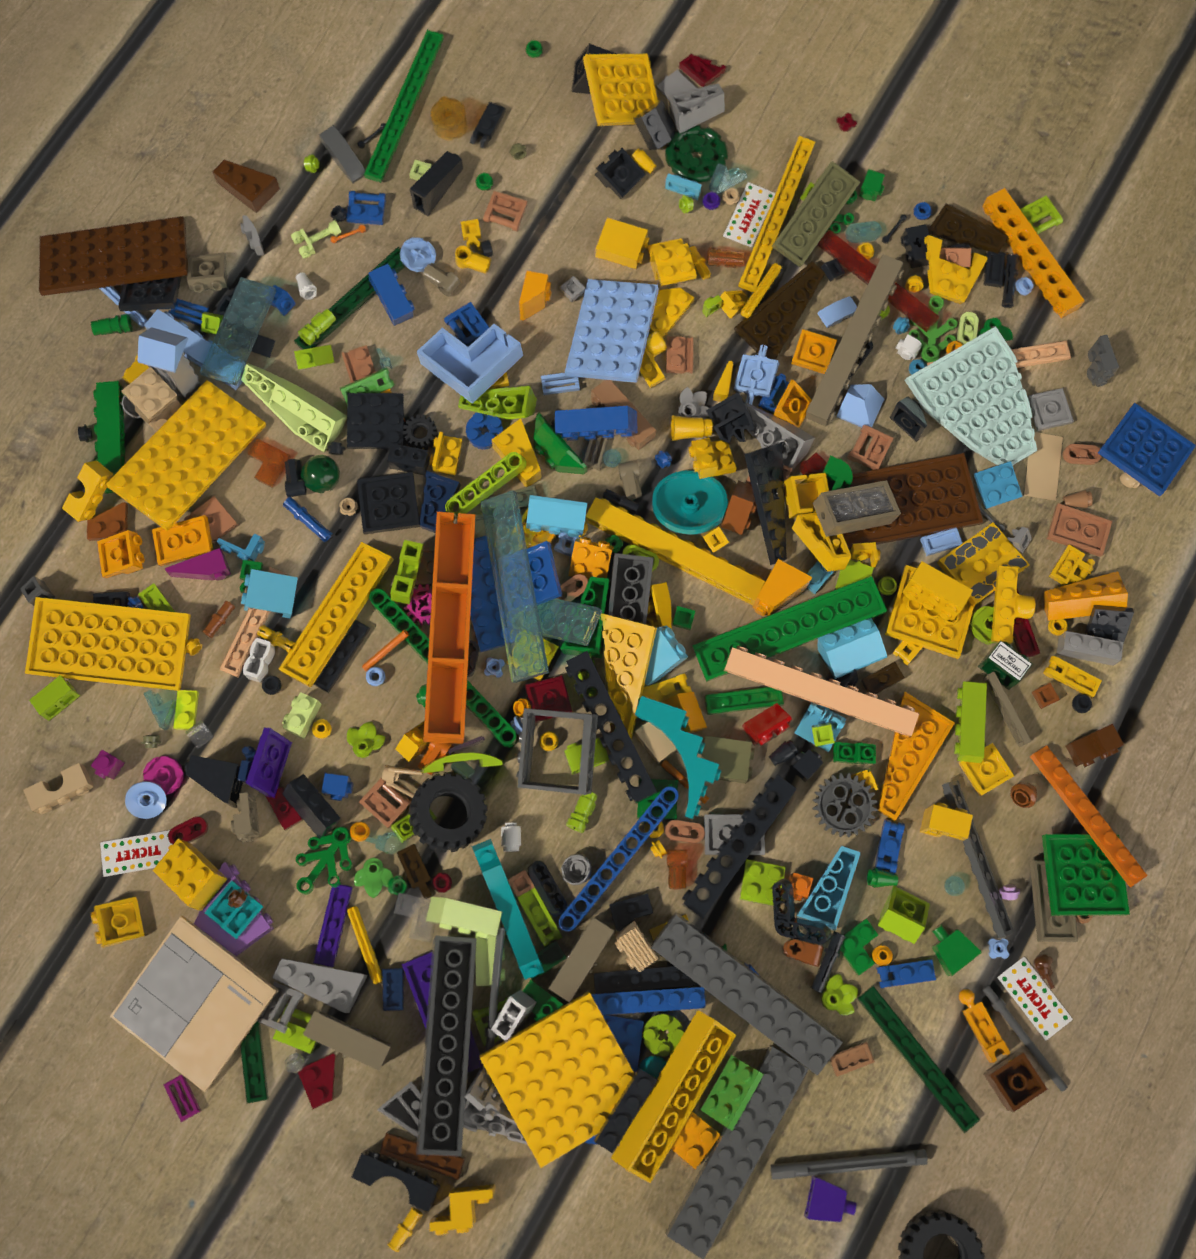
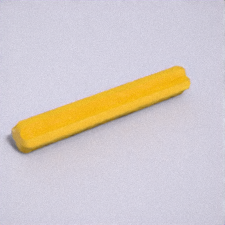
M774 263L743 307L742 316L745 318L750 317L780 273L781 265Z
M350 907L347 909V913L373 984H378L383 981V975L358 907Z

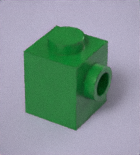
M868 169L859 196L865 200L875 202L877 195L881 196L885 185H882L885 174Z

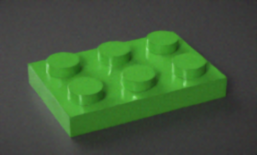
M731 1055L701 1111L733 1131L764 1074Z

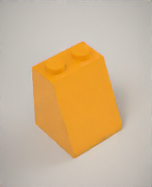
M778 559L752 608L761 616L774 614L803 593L812 577Z

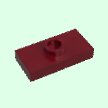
M282 786L277 789L275 798L265 797L283 829L286 831L303 820L282 795L285 790Z

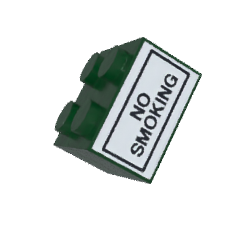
M1000 640L990 649L978 665V668L986 674L995 672L1001 685L1010 690L1021 681L1033 664L1027 656L1013 650L1012 645Z

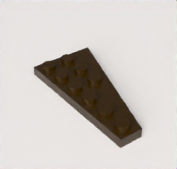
M812 261L756 308L749 318L743 319L736 325L734 331L758 354L760 345L767 346L768 349L765 357L776 360L822 281L825 272Z

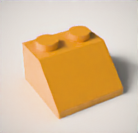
M526 271L519 301L520 320L524 321L545 308L547 301L550 302L551 282H548V274Z

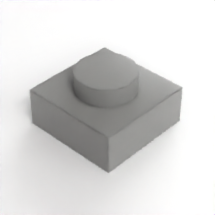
M574 276L560 286V290L571 302L585 293L586 290Z

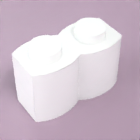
M256 638L250 648V656L245 661L243 667V674L248 679L262 683L267 677L268 665L275 655V647L270 641Z

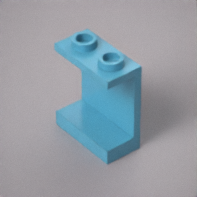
M251 569L250 575L246 574L244 586H248L247 593H243L241 604H244V610L248 611V608L282 613V617L290 618L298 577Z

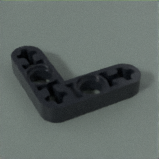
M782 878L774 883L772 893L776 932L784 937L815 944L827 942L831 938V930L827 925L795 918L794 893L791 882ZM780 903L787 906V912L781 909ZM799 926H803L807 934L801 933Z

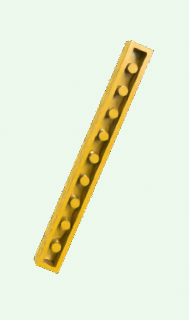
M596 497L585 516L586 523L610 535H617L619 539L630 545H636L651 551L660 560L752 606L765 583L761 576L754 573L750 574L739 565L733 566L725 558H717L711 555L709 550L699 549L691 541H683L677 538L678 536L673 532H665L654 523L649 524L638 515L633 516L627 513L626 509L619 506L615 507L604 498L599 499Z

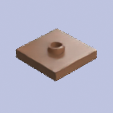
M215 496L184 518V520L206 515L208 517L212 545L217 542L218 538L221 539L238 525Z

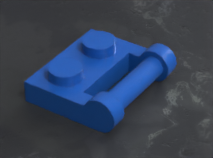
M349 191L347 223L383 225L386 193L378 195ZM356 200L379 202V205L355 204Z
M471 302L444 318V322L452 328L459 340L467 347L489 328ZM457 319L461 320L471 334L469 337H466L455 322Z

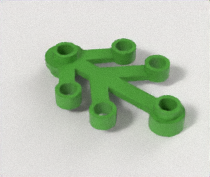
M933 296L928 302V308L931 311L929 327L923 322L921 315L918 313L912 314L909 319L910 324L917 326L928 338L927 345L920 337L919 331L914 329L908 334L910 336L915 334L916 339L921 342V357L925 362L938 360L940 352L949 344L947 339L956 341L955 336L947 335L944 341L935 346L937 338L947 331H953L957 326V321L954 318H950L943 326L937 329L938 312L944 305V300L940 296Z

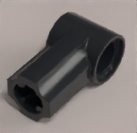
M288 459V461H285L286 496L307 495L305 481L303 477L301 478V460Z

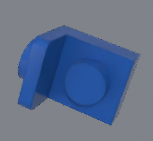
M276 285L263 297L268 304L276 307L284 316L296 305L290 294Z

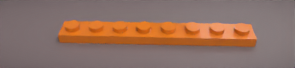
M1046 745L1030 756L1032 761L1128 886L1132 887L1147 877L1146 872L1050 748Z

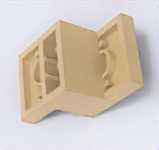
M151 366L122 390V393L135 406V411L155 432L182 406L177 400V394Z

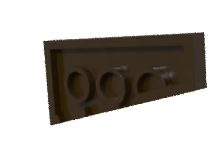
M947 203L928 229L929 235L958 243L965 242V244H970L972 247L997 254L1008 239V236Z

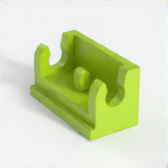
M59 675L29 701L40 716L50 721L80 697V695L69 681H66L63 676Z

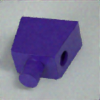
M813 1175L804 1217L809 1220L841 1222L843 1213L855 1215L857 1203L846 1200V1190Z

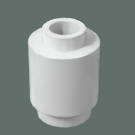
M505 823V827H501V847H503L504 852L519 851V846H521V827L517 826V823Z

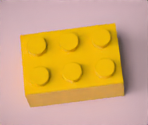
M923 561L918 565L902 591L910 600L922 603L926 609L934 610L942 618L951 621L961 612L973 592L971 588Z
M179 838L152 870L188 907L199 911L206 907L227 880L193 844Z

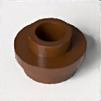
M242 888L234 889L229 894L228 905L230 907L239 908L246 900L247 895Z

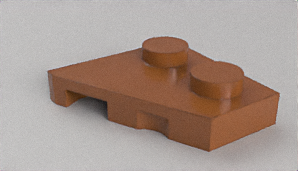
M122 502L88 520L87 539L89 541H98L127 531L128 504Z

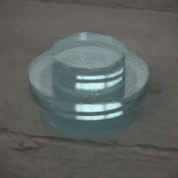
M614 449L607 450L603 455L604 464L610 468L617 467L618 463H621V454Z
M951 876L946 879L944 888L949 895L959 896L964 892L965 884L960 877Z

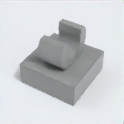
M1021 527L1020 530L1013 529L1014 538L1007 537L1019 553L1022 554L1032 540L1029 529Z

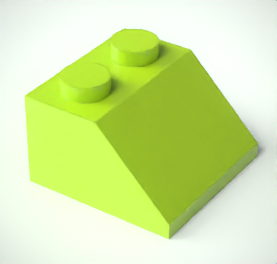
M893 886L880 914L878 926L901 937L903 940L915 944L925 929L930 903Z

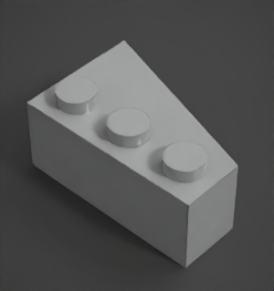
M719 83L669 95V113L679 133L725 111L724 92Z
M410 1082L378 1108L377 1111L416 1137L418 1136L421 1094L414 1084Z

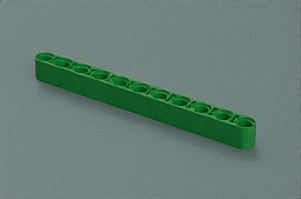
M382 589L373 590L369 596L373 607L398 634L403 631L400 629L403 623L409 624L408 629H406L409 636L404 640L428 665V657L425 654L429 651V638L394 601H391V598ZM378 596L384 597L380 603L375 602ZM390 610L397 611L394 616L390 617L387 615ZM419 636L422 638V641L418 644L412 642L415 637ZM467 680V691L473 692L474 696L471 699H466V707L504 747L514 746L517 742L515 730ZM485 705L487 707L486 712L478 713V706ZM498 719L500 721L499 726L491 727V720ZM504 734H513V739L508 742L504 741Z

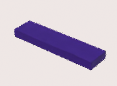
M340 884L336 888H331L313 963L334 967L353 887Z

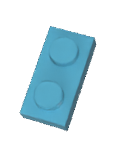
M668 173L665 189L697 200L699 199L701 184L694 180H687L679 175Z
M817 561L807 573L812 577L807 588L815 594L834 571L827 572L822 564Z

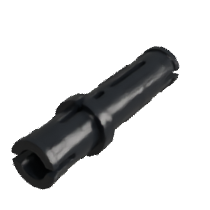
M1009 254L1007 256L1001 304L1004 308H1012L1014 305L1016 277L1019 274L1017 270L1019 256L1017 254Z
M835 931L833 932L828 948L825 947L824 952L826 953L811 986L813 990L823 993L836 958L840 957L839 951L846 936Z

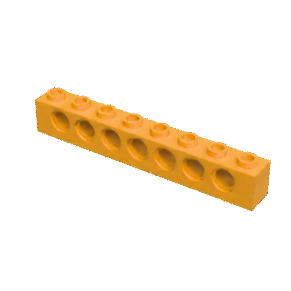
M1003 188L988 196L982 206L985 214L989 215L996 229L1008 236L1006 243L1013 249V253L1019 256L1024 269L1032 276L1033 282L1039 286L1045 299L1051 303L1054 312L1062 319L1078 310L1085 300L1007 190Z

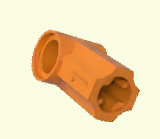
M430 742L428 751L418 767L421 769L431 761L449 755L454 744ZM429 772L428 774L433 776L435 772Z

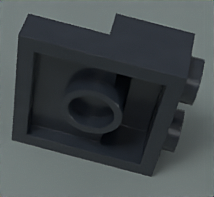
M623 148L618 152L614 150L608 156L610 160L607 163L603 161L596 168L598 172L595 174L606 188L609 186L620 199L646 175Z

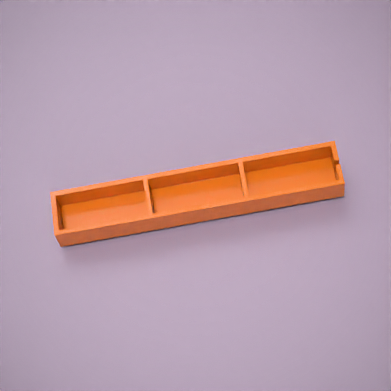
M437 512L423 742L463 744L475 514L458 513L457 524L453 523L454 513Z

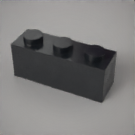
M304 774L292 780L286 786L282 795L319 839L335 829L341 819L340 816Z

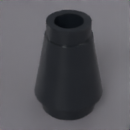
M789 740L787 742L784 741L768 757L776 766L795 758V755L799 752L792 741Z

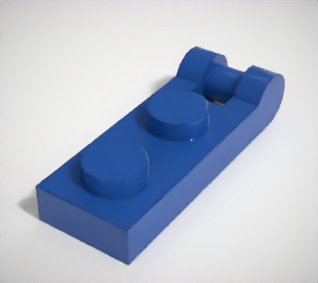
M932 960L877 967V973L880 974L881 982H879L880 988L936 980ZM888 972L893 973L894 980H889Z

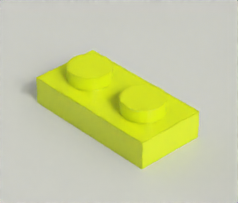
M177 691L173 727L175 730H195L198 691Z

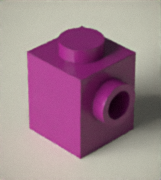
M101 750L91 764V767L96 769L94 773L105 779L107 776L114 780L125 763L110 753Z

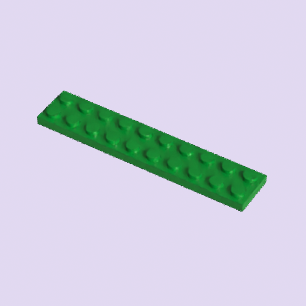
M870 576L700 642L692 647L704 678L708 682L729 674L724 669L732 648L740 646L748 649L747 653L755 655V652L760 653L768 659L817 640L822 636L886 613L887 610L873 577Z

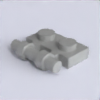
M482 1066L468 1089L465 1098L479 1111L486 1107L485 1118L492 1120L498 1114L500 1104L504 1101L486 1068Z

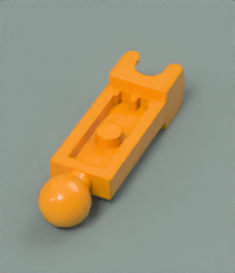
M962 989L958 997L960 1002L968 1007L962 1012L979 1041L987 1060L990 1063L997 1061L995 1056L997 1049L1001 1054L1009 1055L1010 1051L1005 1041L1002 1040L982 1001L975 1004V996L972 990Z

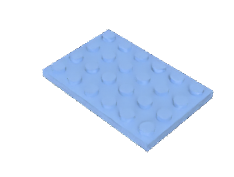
M588 279L565 368L566 376L637 383L659 291L658 285Z

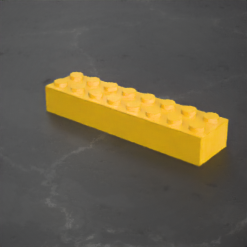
M699 1010L696 1012L675 1050L670 1055L668 1062L660 1072L658 1081L611 1157L613 1161L649 1183L652 1182L736 1034Z

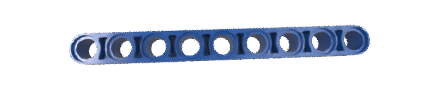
M666 787L660 792L561 915L559 926L562 930L572 931L579 925L677 803L678 791L675 788ZM667 791H672L675 794V799L671 802L664 799V794ZM656 806L663 810V814L660 817H654L651 814V810ZM642 822H647L650 825V830L647 833H642L639 830V825ZM631 837L638 841V845L633 849L628 848L626 845L627 840ZM617 853H622L625 856L624 863L620 865L614 862V856ZM604 869L612 871L611 879H602L601 873ZM593 884L598 885L600 889L597 896L589 894V887ZM580 900L585 901L587 904L584 912H579L576 909V903ZM566 916H570L574 920L571 928H567L563 924Z

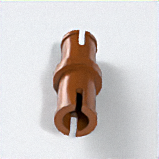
M225 601L218 612L211 616L212 620L202 632L208 637L213 638L219 628L225 625V620L236 607L230 602Z

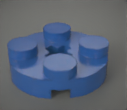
M482 413L473 414L466 425V435L470 443L474 447L484 450L490 449L492 447V439L503 431L501 420L498 417ZM483 427H487L490 430L485 435L480 430Z

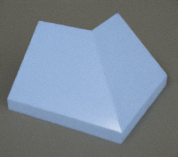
M871 384L850 385L836 417L861 428L863 425L872 428L884 398Z

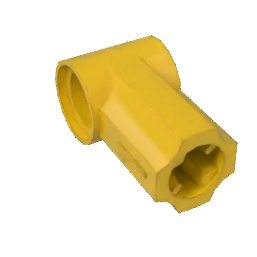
M459 246L455 250V263L459 268H470L484 274L488 272L491 258L472 252L467 246Z

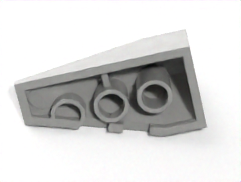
M746 403L754 425V430H748V432L756 437L762 448L782 442L783 465L792 468L793 471L807 455L815 437L780 418Z

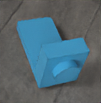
M257 534L252 536L245 550L220 538L217 540L221 550L229 554L234 552L242 560L249 559L255 561L258 554H261L265 547L264 540Z

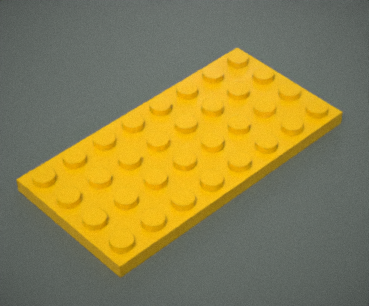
M206 380L106 485L110 490L168 532L266 427V422Z
M36 597L25 674L58 677L61 675L66 679L180 691L191 614Z

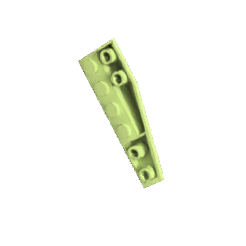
M249 363L246 364L241 380L296 435L322 452H326L328 450L327 445H331V442H334L342 432L347 416L303 388Z

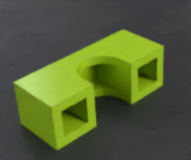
M404 540L398 572L394 577L390 592L391 601L405 604L411 603L423 555L422 543Z

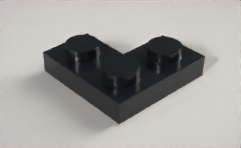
M648 894L609 904L617 933L634 922V919L653 914Z

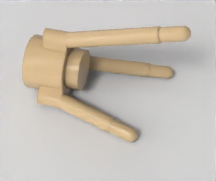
M385 765L382 780L387 781L386 786L393 787L413 798L414 793L394 782L399 781L401 773L423 775V772L417 769Z

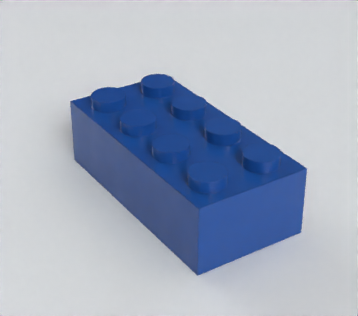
M629 406L555 411V434L567 439V441H577L578 437H585L586 440L596 439V436H603L606 439L614 438V435L632 437V434L638 433L637 411Z

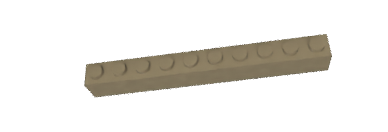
M884 254L882 255L806 411L807 419L826 426L828 421L832 422L836 413L833 410L836 405L839 406L843 399L841 394L844 389H848L851 382L849 377L851 373L855 374L859 366L857 361L859 358H863L866 351L864 346L866 342L870 343L874 335L872 330L874 326L878 327L882 317L879 315L881 311L885 312L889 304L887 299L889 295L893 296L897 286L894 284L896 280L901 279L904 273L902 261Z

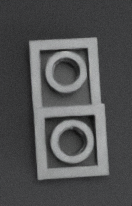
M243 215V223L240 224L242 234H246L248 241H250L251 249L255 250L257 256L264 255L263 246L256 228L246 215Z

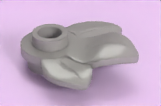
M688 387L685 388L680 394L681 405L679 407V415L683 417L708 418L706 410L709 408L704 406L707 393L700 391L693 394ZM685 409H689L690 414H686Z

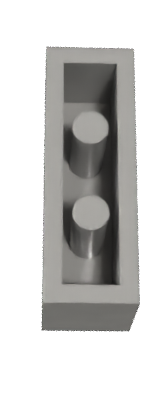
M1065 631L1058 638L1056 655L1114 666L1122 659L1123 642Z

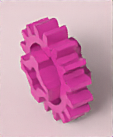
M419 584L418 590L414 588L411 603L405 604L408 606H405L404 610L408 612L407 616L409 618L413 617L412 621L414 623L419 621L420 626H423L424 622L430 625L431 615H424L431 614L432 589H430L429 584H426L425 588H422L421 584ZM412 603L417 606L415 612L412 610ZM422 603H423V604L428 603V606H423V607H422L421 604H422Z

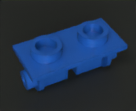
M784 374L775 377L770 397L763 396L758 405L759 407L774 413L789 384Z

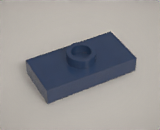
M403 968L383 969V1011L404 1010Z

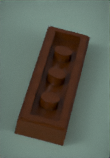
M386 1132L379 1154L459 1180L465 1157L416 1154V1141Z

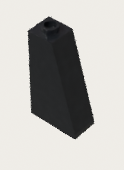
M446 151L410 188L414 209L426 216L431 214L463 170L462 159L459 155Z

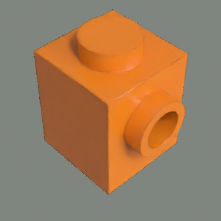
M797 873L790 874L789 881L793 885L794 900L802 901V899H807L813 878Z

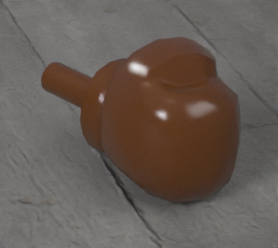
M1042 953L1036 956L1033 960V965L1041 979H1046L1050 989L1055 988L1051 979L1053 974L1051 968L1053 958L1048 956V954Z

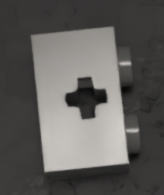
M521 990L514 993L507 1000L491 1030L505 1041L518 1034L537 1002Z

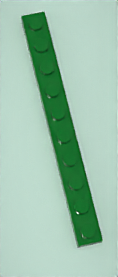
M427 29L366 168L365 178L382 183L444 40L443 34Z

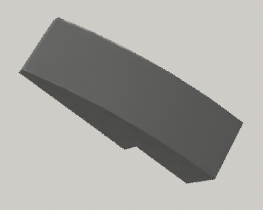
M334 125L319 134L321 143L352 183L364 177L366 170Z

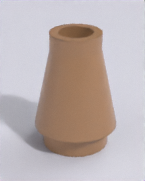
M1086 490L1063 496V505L1068 507L1088 508L1093 503L1091 491L1086 492Z

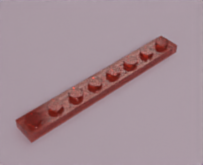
M828 230L817 246L834 259L837 258L841 265L868 285L876 266L835 233ZM895 282L894 285L897 286L893 296L889 295L887 301L927 332L939 320L940 316Z

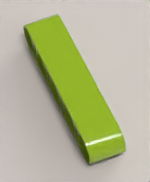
M511 452L451 497L446 502V511L454 513L455 517H458V513L467 514L526 468L525 458L517 452ZM519 458V464L517 466H513V460ZM504 469V475L498 478V472ZM489 481V487L483 489V483ZM474 492V498L468 501V495ZM459 503L458 511L453 512V506Z

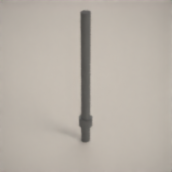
M498 927L495 942L488 1027H485V1052L494 1048V1041L497 1037V1034L491 1029L497 1019L505 928Z
M989 985L983 988V992L992 1002V1007L1000 1012L1061 1092L1065 1091L1068 1088L1005 1007L1006 1003L1001 997L998 998Z

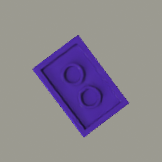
M264 727L246 784L267 797L275 798L292 742L273 729Z

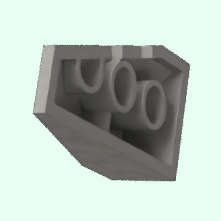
M465 1098L464 1128L474 1132L477 1129L489 1131L491 1136H496V1134L505 1135L511 1141L527 1144L504 1102L500 1104L498 1114L492 1120H487L485 1118L486 1107L479 1111Z

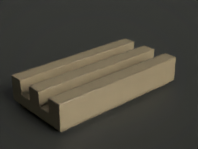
M597 436L591 462H587L593 440L588 441L583 462L590 469L595 468L600 471L609 439L604 438L598 463L595 464L594 462L603 436Z

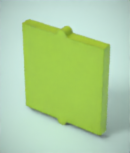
M849 560L846 569L840 570L835 589L837 590L872 576L874 567L862 564L861 561Z

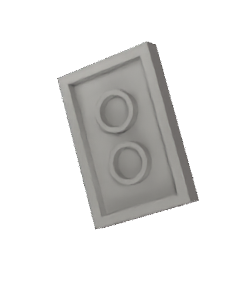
M704 815L705 855H719L720 852L717 849L724 840L726 842L730 840L732 836L729 833L736 824L740 826L743 822L742 815ZM757 815L759 818L764 819V815ZM751 824L745 825V832L749 835L754 834V826ZM765 834L750 855H765ZM735 840L733 842V848L737 851H741L743 849V843L739 840Z

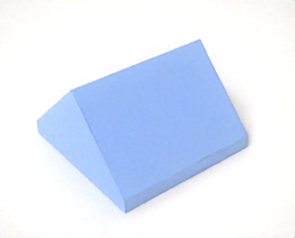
M152 327L139 335L138 363L175 373L188 337Z

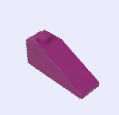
M220 548L165 568V571L171 577L219 581L231 574L225 555Z

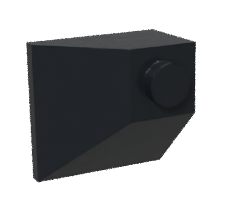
M909 396L896 404L890 419L917 442L927 427L922 408L917 401Z

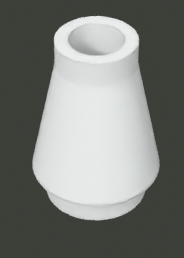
M305 273L297 274L296 280L300 296L305 300L313 299L317 295L316 286Z

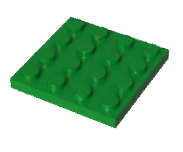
M1042 835L1051 916L1130 915L1126 882L1090 835Z

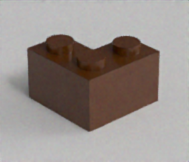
M1111 724L1066 745V748L1075 766L1083 764L1085 768L1094 764V759L1097 757L1103 760L1118 753V748L1124 744L1114 725Z

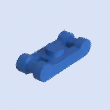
M884 819L875 868L880 870L886 869L890 873H896L900 845L905 828L904 823L898 822L896 824L892 823L891 820ZM889 830L896 831L895 837L888 835ZM884 856L891 857L890 862L884 861Z

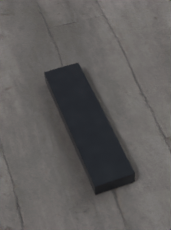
M355 619L313 685L329 694L369 632L370 628Z

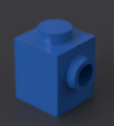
M325 773L321 793L330 796L331 800L342 801V798L348 799V795L352 794L353 791L351 778L349 776Z

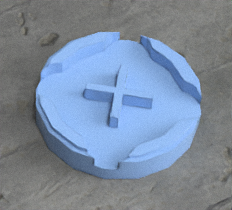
M415 237L403 243L400 250V259L408 269L415 272H424L428 264H434L436 252L431 243L423 241L422 238Z

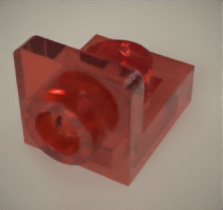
M816 452L809 459L802 461L799 468L802 475L819 474L824 471L827 462Z

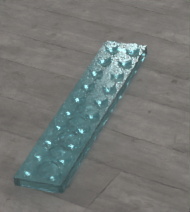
M512 490L482 501L481 507L511 682L517 683L547 674L549 670L517 492Z

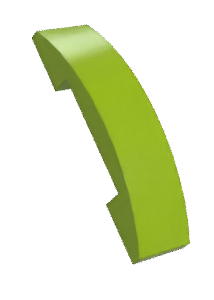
M456 753L431 761L422 767L421 771L423 773L444 771L443 763L479 759V767L502 765V761L480 753Z

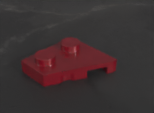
M690 54L679 63V68L701 87H706L726 71L725 65L722 64L721 67L713 65L711 60L702 59L693 54Z
M334 1053L297 1070L312 1109L333 1100L336 1054Z

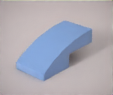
M849 296L825 307L817 314L828 328L841 323L845 318L853 316L857 306Z

